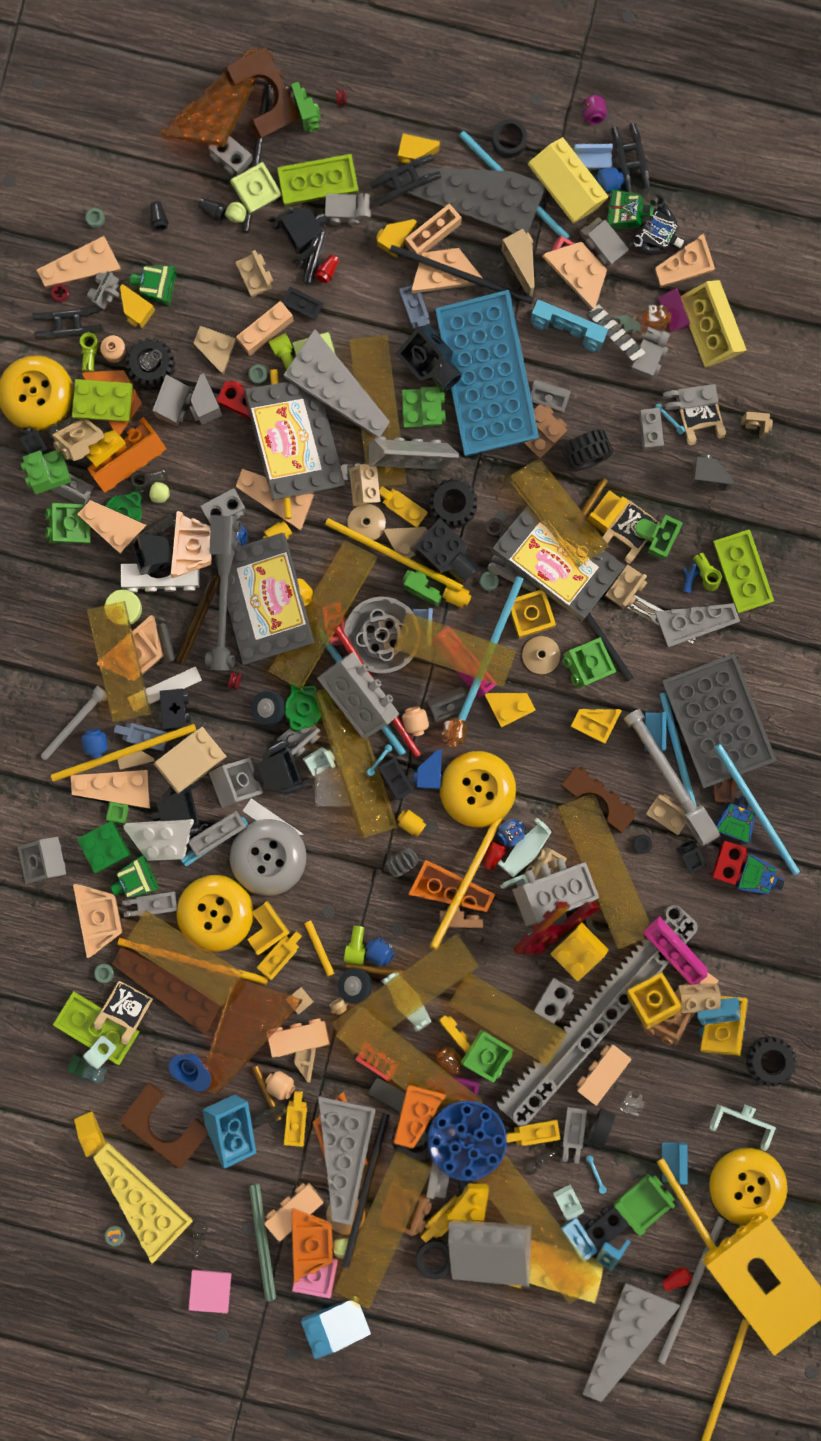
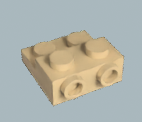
M80 419L52 434L55 440L53 445L58 453L62 451L66 460L71 458L73 461L79 460L90 453L88 446L104 438L103 432L88 419Z

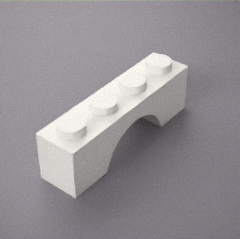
M121 564V587L131 592H138V589H145V592H157V589L173 592L176 591V588H183V591H195V588H200L199 569L176 578H171V575L165 578H153L147 574L140 575L137 564Z

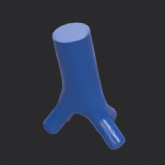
M695 563L692 564L690 572L686 568L683 569L686 577L683 591L691 593L694 579L701 573L700 570L695 572Z

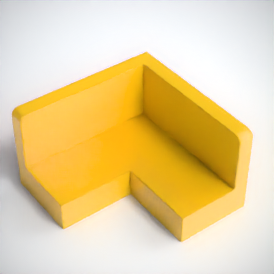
M608 491L596 509L590 513L587 522L605 534L629 500L625 497L620 498L613 492Z
M268 901L253 911V915L263 929L247 939L256 951L257 956L290 933Z

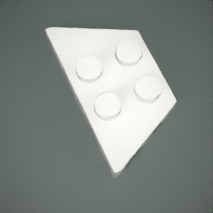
M194 821L126 823L123 827L147 861L173 860L185 857L186 845L189 842V833Z

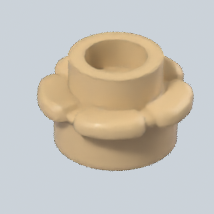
M342 997L334 1000L329 1005L332 1009L331 1013L342 1014L347 1010L348 1002L344 1001Z

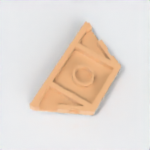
M582 242L545 253L542 257L589 308L594 309L607 272L603 264Z
M459 248L425 252L421 255L482 278ZM419 263L411 293L477 284Z
M177 511L171 578H176L209 566L212 562V554H209L211 526L202 524L194 518L191 520L183 516V513Z
M149 616L100 659L97 665L133 681L142 676L164 656L154 616Z
M74 884L86 955L89 958L123 933L116 896L108 892Z

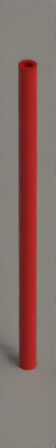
M340 625L335 627L333 630L348 654L353 652L362 665H364ZM398 716L395 717L392 723L415 758L421 755L419 749L406 732Z

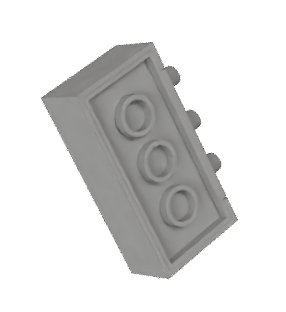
M352 652L327 669L317 679L364 740L388 725L399 713L391 703L393 701L392 696H386L380 689L381 681L378 679L374 681L368 673L369 665H362Z
M559 859L556 862L560 872L551 874L548 864L543 865L541 869L544 878L539 880L535 879L532 870L525 872L529 883L512 891L526 926L544 920L543 915L547 910L551 912L555 908L553 904L556 901H567L571 907L568 909L570 910L600 898L586 862L567 869L564 859Z

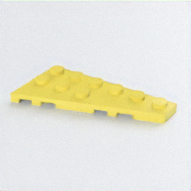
M107 1142L94 1155V1160L118 1200L133 1231H135L150 1262L153 1264L193 1220Z

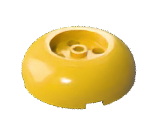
M27 356L18 359L4 371L0 378V408L6 418L21 429L31 426L32 428L36 427L38 431L48 430L64 420L72 407L74 388L71 378L59 363L48 357ZM25 377H30L31 379L28 384L23 383ZM49 381V386L44 388L41 383ZM37 389L36 393H31L32 390ZM21 395H26L27 399L25 402L19 401ZM44 399L45 404L39 406L37 402Z
M472 751L458 756L450 762L441 777L440 798L445 810L454 820L468 827L482 828L491 826L493 822L504 818L508 814L515 801L516 782L511 769L501 758L488 752ZM483 773H487L489 775L488 781H483L481 779V775ZM464 778L470 779L471 783L469 786L463 785L462 780ZM475 786H481L482 791L476 792L474 789ZM487 792H492L494 794V798L492 800H488L486 798ZM470 796L475 798L473 805L467 802V798Z
M208 875L195 880L183 891L178 901L176 917L179 929L189 943L204 951L221 952L235 947L247 936L253 923L254 909L248 892L240 883L227 876ZM218 897H222L224 899L223 905H218L216 903V899ZM201 903L206 906L204 912L198 910V905ZM212 910L217 911L216 917L211 916ZM225 915H228L231 919L228 924L222 921ZM206 922L212 923L210 930L204 928Z
M739 1148L726 1154L716 1163L710 1176L709 1191L715 1208L725 1219L736 1225L746 1226L756 1214L764 1212L771 1220L780 1212L787 1197V1179L781 1165L770 1154L756 1148ZM741 1172L746 1174V1179L743 1181L738 1178ZM759 1177L765 1178L763 1185L758 1184L757 1180ZM749 1185H752V1186H753V1190H750V1191L748 1192V1191H747V1187H748ZM736 1192L742 1193L740 1200L735 1199L734 1195ZM760 1196L761 1203L755 1204L753 1201L754 1197Z

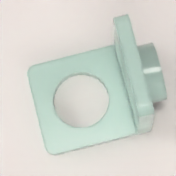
M101 1036L83 1057L89 1065L98 1069L116 1050V1046L105 1036ZM99 1044H107L109 1047L108 1053L101 1054L98 1051Z

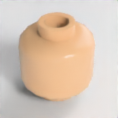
M108 336L102 341L100 346L101 353L107 361L119 362L125 357L126 346L121 338Z
M419 706L406 709L402 715L406 732L413 733V736L424 734V730L429 726L426 711L420 709Z
M282 1071L269 1074L265 1081L267 1084L266 1091L278 1100L288 1099L295 1089L294 1080Z

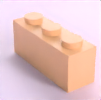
M449 203L405 239L406 247L411 252L419 255L429 251L461 225L460 215Z
M281 301L236 336L238 343L251 356L294 321L293 315Z
M320 1019L311 1020L309 1025L302 1026L301 1023L290 1025L291 1029L284 1031L282 1027L272 1029V1033L267 1034L273 1058L330 1045L325 1021L321 1022Z
M612 1043L610 1046L606 1045L600 1052L602 1057L598 1062L595 1060L588 1068L589 1074L586 1077L582 1076L576 1084L578 1086L576 1090L596 1106L632 1060Z
M310 1182L307 1185L302 1183L295 1190L296 1194L292 1198L288 1196L280 1203L282 1207L277 1211L273 1209L265 1216L267 1219L264 1223L265 1226L279 1242L292 1231L291 1208L311 1214L324 1203V1199Z

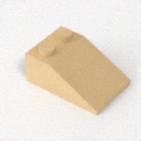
M521 229L503 239L502 252L526 294L533 297V240L529 233H525Z
M201 727L157 760L154 765L178 794L216 768L227 756L206 730Z

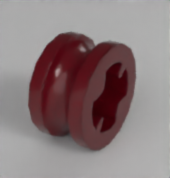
M337 89V106L340 104L346 106L347 90L340 91V89Z
M56 284L51 291L55 301L60 303L67 301L70 295L68 288L63 284ZM59 289H62L63 292H65L64 294H62V297H59L58 294L56 295V293L59 292Z
M232 672L228 688L234 687L235 690H238L242 674L236 675L235 672Z

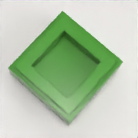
M110 801L106 820L126 824L129 805Z

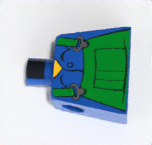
M740 795L737 805L727 804L715 826L720 834L749 844L755 813L748 810L749 803L744 796Z
M748 854L746 863L743 864L741 870V879L737 882L735 889L769 894L771 887L782 890L785 879L775 876L776 867Z

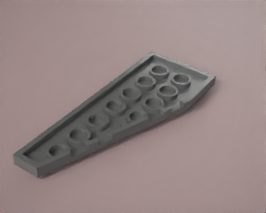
M415 168L419 178L437 171L441 173V178L405 194L442 208L450 203L458 214L514 234L521 229L525 233L529 232L546 187L539 181L512 171ZM409 172L398 176L402 186L413 182ZM391 180L385 183L387 187L395 189Z

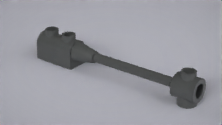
M211 515L209 554H217L219 573L221 574L217 647L212 649L211 652H207L205 656V665L210 667L211 670H229L235 664L234 655H230V650L225 648L228 574L230 573L235 551H239L241 546L240 540H236V532L241 531V521H237L235 516Z

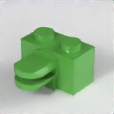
M665 515L661 525L647 519H641L636 524L635 532L639 537L652 542L647 553L665 561L683 523Z

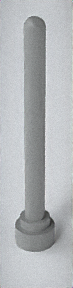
M97 685L93 690V697L41 754L43 760H47L98 702L106 700L109 694Z

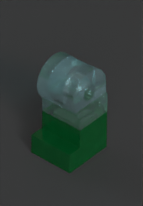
M78 1053L74 1054L67 1069L68 1072L100 1084L108 1070L102 1065L98 1069L92 1067Z

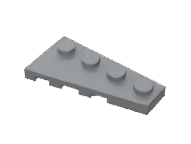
M734 603L655 611L667 648L740 622Z

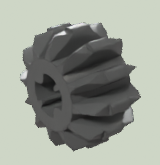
M406 848L387 860V869L393 877H399L418 865V856L411 848Z

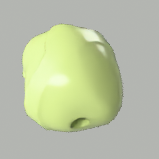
M233 202L227 207L225 215L232 222L240 223L244 221L247 212L241 203Z
M154 482L150 489V499L155 503H164L170 495L169 488L163 483Z
M338 1238L333 1241V1252L338 1258H344L348 1238Z

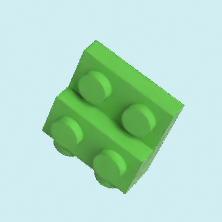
M299 82L291 84L293 98L299 109L304 132L319 130L318 123L321 118L318 104L313 103L312 97L307 99L304 87L300 88Z
M439 387L402 390L404 429L442 427V422L445 421V410H441V403H445L444 392L440 391Z
M55 450L44 455L41 451L23 457L24 462L21 463L24 473H28V477L25 480L28 488H33L35 494L72 482L62 451L58 453Z
M52 503L49 505V508H46L45 518L49 520V527H46L45 536L49 539V543H90V526L77 515L86 504Z
M408 570L403 578L404 589L438 607L441 602L440 592L433 587L427 588L428 580L425 574L420 571L415 573Z
M601 638L585 643L563 654L564 666L570 668L572 673L571 681L579 689L616 672Z
M480 1030L462 1059L461 1064L494 1083L501 1076L504 1065L510 1061L514 1049L485 1031Z

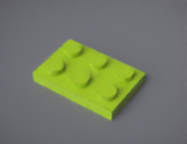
M75 379L72 417L77 419L130 422L133 384Z

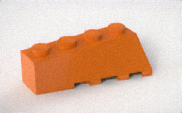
M144 417L139 420L140 425L135 429L131 428L126 432L128 436L123 439L126 444L99 466L95 467L94 464H91L87 468L104 493L113 489L116 484L130 477L133 472L144 467L149 461L160 456L167 449Z
M425 860L408 895L451 904L463 878ZM470 882L459 906L487 912L495 894Z

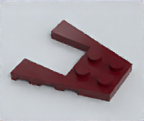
M556 901L553 904L555 908L551 912L547 910L543 915L544 920L532 927L534 931L529 935L526 934L513 948L515 953L526 956L542 954L548 946L599 910V905L597 902H586L561 925H551L571 908L567 901Z

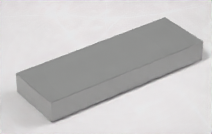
M235 811L190 839L188 843L198 858L247 826L239 813Z

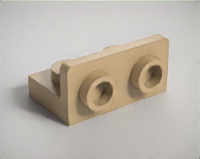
M256 250L252 251V255L235 262L251 298L272 289V276L269 271L265 272L263 267L265 261L261 254L257 255Z
M746 412L741 419V425H745L746 429H757V427H760L759 438H764L772 430L773 420L770 419V414Z
M360 464L350 468L353 506L380 502L377 466Z
M627 564L605 596L623 609L626 605L630 607L636 599L633 595L637 590L641 592L647 584L645 581L647 576L645 574L642 575Z
M659 794L646 812V815L674 834L679 835L686 824L683 817L686 811L681 804L678 807L672 803L674 799L670 796Z
M543 845L537 857L531 861L525 872L532 870L535 879L539 880L544 878L541 866L548 864L551 874L560 872L556 861L563 858L564 862H566L567 858Z
M717 983L678 985L682 1013L721 1009L720 990Z

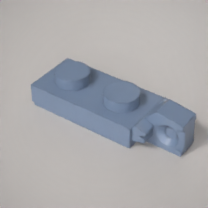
M412 284L400 288L399 292L411 326H413V329H416L419 326L428 325L430 322L421 293H411Z
M127 723L126 727L116 725L114 729L115 733L123 735V740L134 744L168 733L134 723ZM166 742L150 748L164 751Z

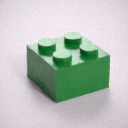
M113 821L77 839L96 874L132 856Z

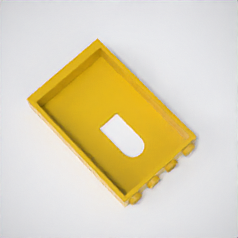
M764 1212L756 1214L751 1219V1222L746 1226L739 1227L733 1236L724 1239L719 1247L707 1252L702 1259L774 1356L821 1320V1286ZM753 1258L763 1259L781 1282V1284L766 1295L747 1270L748 1263Z

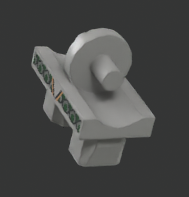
M109 271L97 274L95 282L99 284L97 290L90 289L87 294L89 299L104 310L108 302L111 303L113 297L117 299L120 297V294L117 292L119 279Z

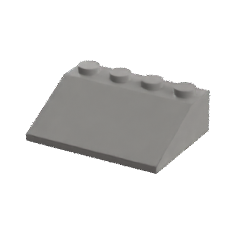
M375 437L369 443V466L442 470L459 458V454L448 443H441V440L423 442L422 439L405 441L404 438L386 440V437Z
M453 1220L449 1222L448 1243L452 1279L529 1286L531 1226L469 1220Z

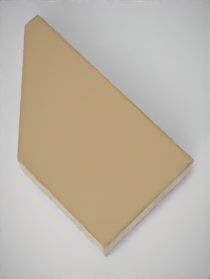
M143 751L117 759L120 770L155 762L153 757Z
M316 1048L295 1053L294 1064L307 1082H311Z

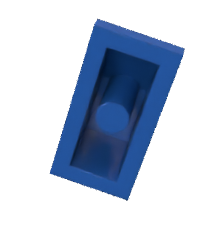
M437 750L418 767V772H414L413 784H417V788L440 789L442 750Z

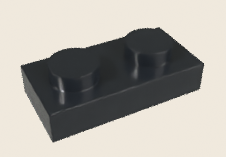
M291 286L282 300L285 307L313 321H316L324 306L323 302Z

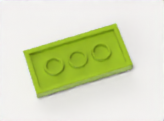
M352 154L277 167L284 206L326 199V194L348 195L358 193Z
M750 529L713 541L737 614L774 602Z
M74 991L53 1025L90 1048L101 1036H105L116 1046V1050L108 1059L120 1065L140 1031L136 1029L126 1045L121 1042V1039L127 1029L106 1018L100 1030L94 1028V1022L103 1008ZM101 1043L98 1046V1051L101 1054H106L109 1051V1047L107 1044Z

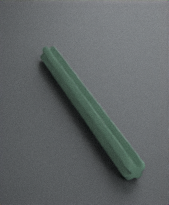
M251 1184L249 1191L265 1300L273 1301L276 1299L266 1226L264 1224L265 1218L260 1185Z

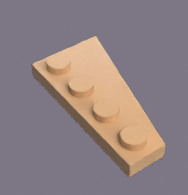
M104 236L37 269L46 288L53 287L56 284H67L70 281L84 280L88 277L97 276L99 272L122 271Z
M242 469L236 488L284 519L283 499L272 501L266 477ZM314 494L290 497L292 519L284 520L301 531Z
M148 770L71 775L72 795L150 808Z

